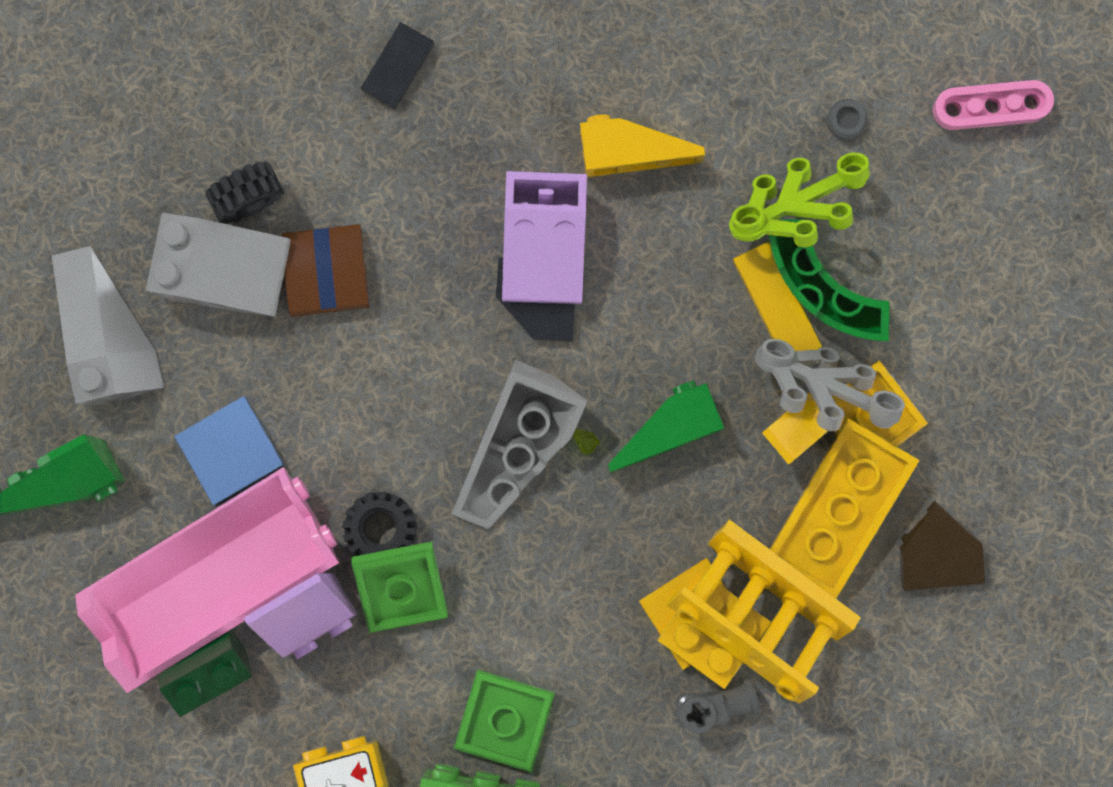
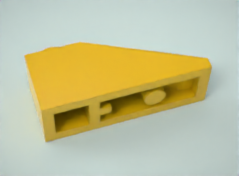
M594 115L587 118V122L580 123L581 145L587 177L703 163L705 157L703 146L621 118L611 119L610 115Z

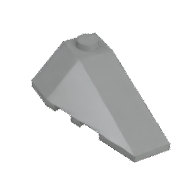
M88 246L52 255L66 363L75 403L90 408L165 389L156 349L125 303L92 247Z
M514 360L452 515L489 529L517 499L520 492L546 467L549 460L572 438L587 400L553 375Z

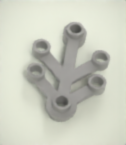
M768 339L757 349L755 354L757 365L766 373L775 376L783 392L780 406L791 413H799L804 409L807 393L797 386L794 377L803 380L819 408L817 424L825 430L836 431L840 429L845 415L844 411L836 405L831 394L867 411L871 422L880 428H890L898 423L901 418L905 403L897 394L889 391H879L871 397L856 390H869L873 386L876 372L868 365L857 364L854 367L837 368L840 355L836 350L822 347L818 350L794 351L789 343L780 339ZM813 364L816 369H812L806 365ZM849 382L854 388L843 383Z

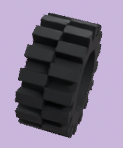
M261 161L256 162L252 166L248 164L241 170L236 169L231 172V175L221 177L219 179L220 182H214L210 185L211 188L205 191V196L219 223L223 224L236 223L244 217L248 218L252 214L262 211L263 208L273 205V201L279 200L281 195H284V190L268 161L263 163Z
M380 491L376 493L370 492L362 498H357L354 501V505L347 509L345 513L347 516L342 524L345 532L343 538L349 546L348 549L356 556L411 546L416 540V529L418 528L414 517L415 514L407 502L394 494ZM375 513H387L393 518L396 525L393 538L385 544L373 543L365 533V524L368 518Z

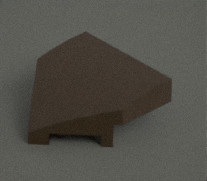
M934 501L926 509L928 513L909 533H904L901 537L903 544L900 546V571L904 591L985 583L983 543L968 527L961 524L939 503Z

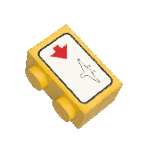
M365 736L341 742L343 749L327 753L326 746L305 751L302 753L303 760L293 765L298 787H389L377 740L367 742Z

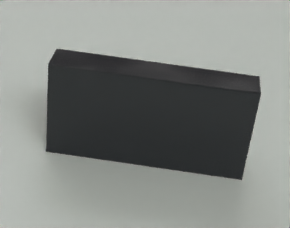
M400 22L361 86V91L396 110L434 47V41Z

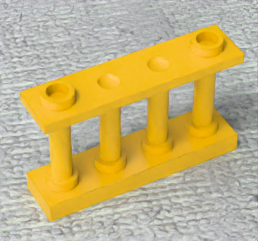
M729 519L714 533L707 544L716 551L717 557L693 593L684 587L671 598L667 606L675 611L676 616L683 623L698 628L773 684L776 691L782 697L800 704L815 695L819 689L806 676L829 638L838 641L854 630L861 617ZM734 564L749 575L750 581L727 617H724L706 602L730 565ZM763 589H768L781 599L783 605L760 642H758L739 627ZM800 613L812 622L816 629L795 664L791 667L776 656L773 651L795 615Z

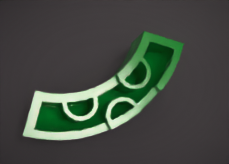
M778 219V220L797 223L798 221H801V220H809V219ZM769 235L772 253L784 282L792 294L809 312L827 325L843 333L868 340L889 342V301L867 298L840 285L824 269L814 251L813 245L810 247H800L795 244L793 237Z

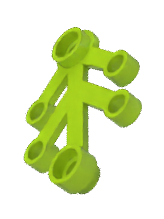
M856 152L845 154L837 161V173L801 191V185L809 181L812 176L809 160L805 158H794L787 164V177L778 201L766 208V201L773 199L777 195L776 179L768 174L757 176L752 182L753 193L749 203L736 208L732 213L729 221L731 235L737 240L746 242L758 240L764 235L793 237L797 246L810 247L818 240L817 225L813 221L801 220L795 223L778 219L784 216L829 220V225L837 230L850 227L853 223L852 207L844 202L824 204L814 203V201L844 186L848 189L863 187L870 177L868 158Z

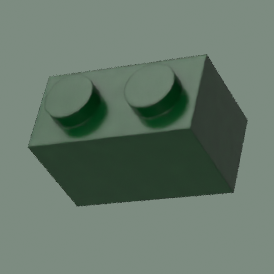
M231 629L159 673L157 680L161 693L179 717H182L250 679L252 672L247 651Z

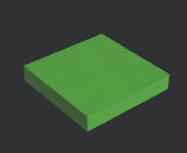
M432 542L352 557V568L369 633L448 618L446 600Z
M478 669L454 749L532 772L555 692Z

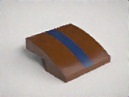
M360 224L282 233V237L291 240L284 270L290 317L370 308L363 235Z

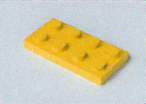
M847 418L769 549L834 598H837L920 460Z

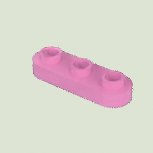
M1037 80L956 87L943 91L934 102L932 111L937 124L947 130L1034 123L1043 119L1051 111L1054 104V96L1049 86ZM1026 97L1034 98L1037 103L1036 109L1027 108L1024 99ZM986 101L995 102L998 106V111L996 113L988 112L985 108ZM950 104L955 105L959 109V115L956 117L948 115L946 106Z

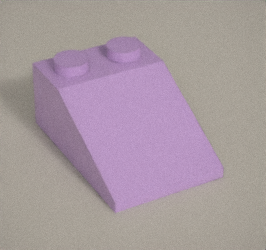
M317 573L245 616L244 620L282 658L294 654L298 660L318 648L315 640L329 632L331 638H334L351 628L353 625L350 619L358 613L334 573Z

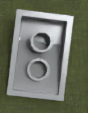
M162 213L146 291L167 300L275 317L291 240L281 236L201 218Z

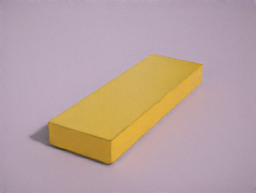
M769 241L733 258L732 262L771 338L789 343L794 351L818 350L822 348L800 302L792 294L777 268Z

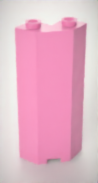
M281 468L75 595L78 617L101 643L104 666L127 693L244 622L245 616L313 575L323 573L339 563L333 549L338 545V542L326 524L320 525L306 501L311 496L298 476L292 479L285 468Z

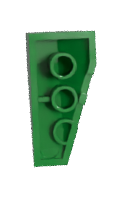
M83 434L37 459L36 462L39 468L16 472L8 477L7 484L9 487L4 490L0 487V516L90 501L92 499H95L96 503H100L115 496L118 493L116 486L126 481L105 440Z

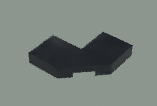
M499 257L496 287L497 300L533 340L573 342L575 304L502 301L503 258Z

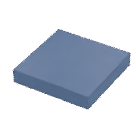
M245 396L174 436L214 506L285 466Z

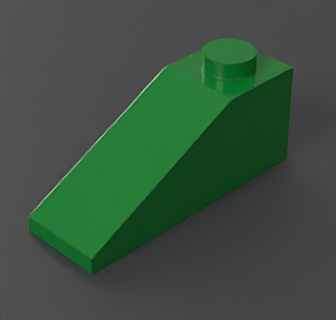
M693 380L673 388L674 396L669 397L610 461L607 465L609 473H614L722 431L724 426L707 383L696 386Z

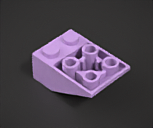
M506 171L502 301L582 304L587 174Z

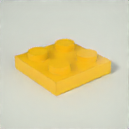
M701 579L698 581V583L696 584V586H695V587L693 588V590L691 591L692 593H693V591L695 590V588L697 587V585L699 584V582L701 581ZM718 584L706 603L724 617H727L738 598ZM751 608L739 628L756 641H759L771 624V621ZM676 614L657 639L658 642L723 689L726 688L743 664L741 660L698 628L683 623Z

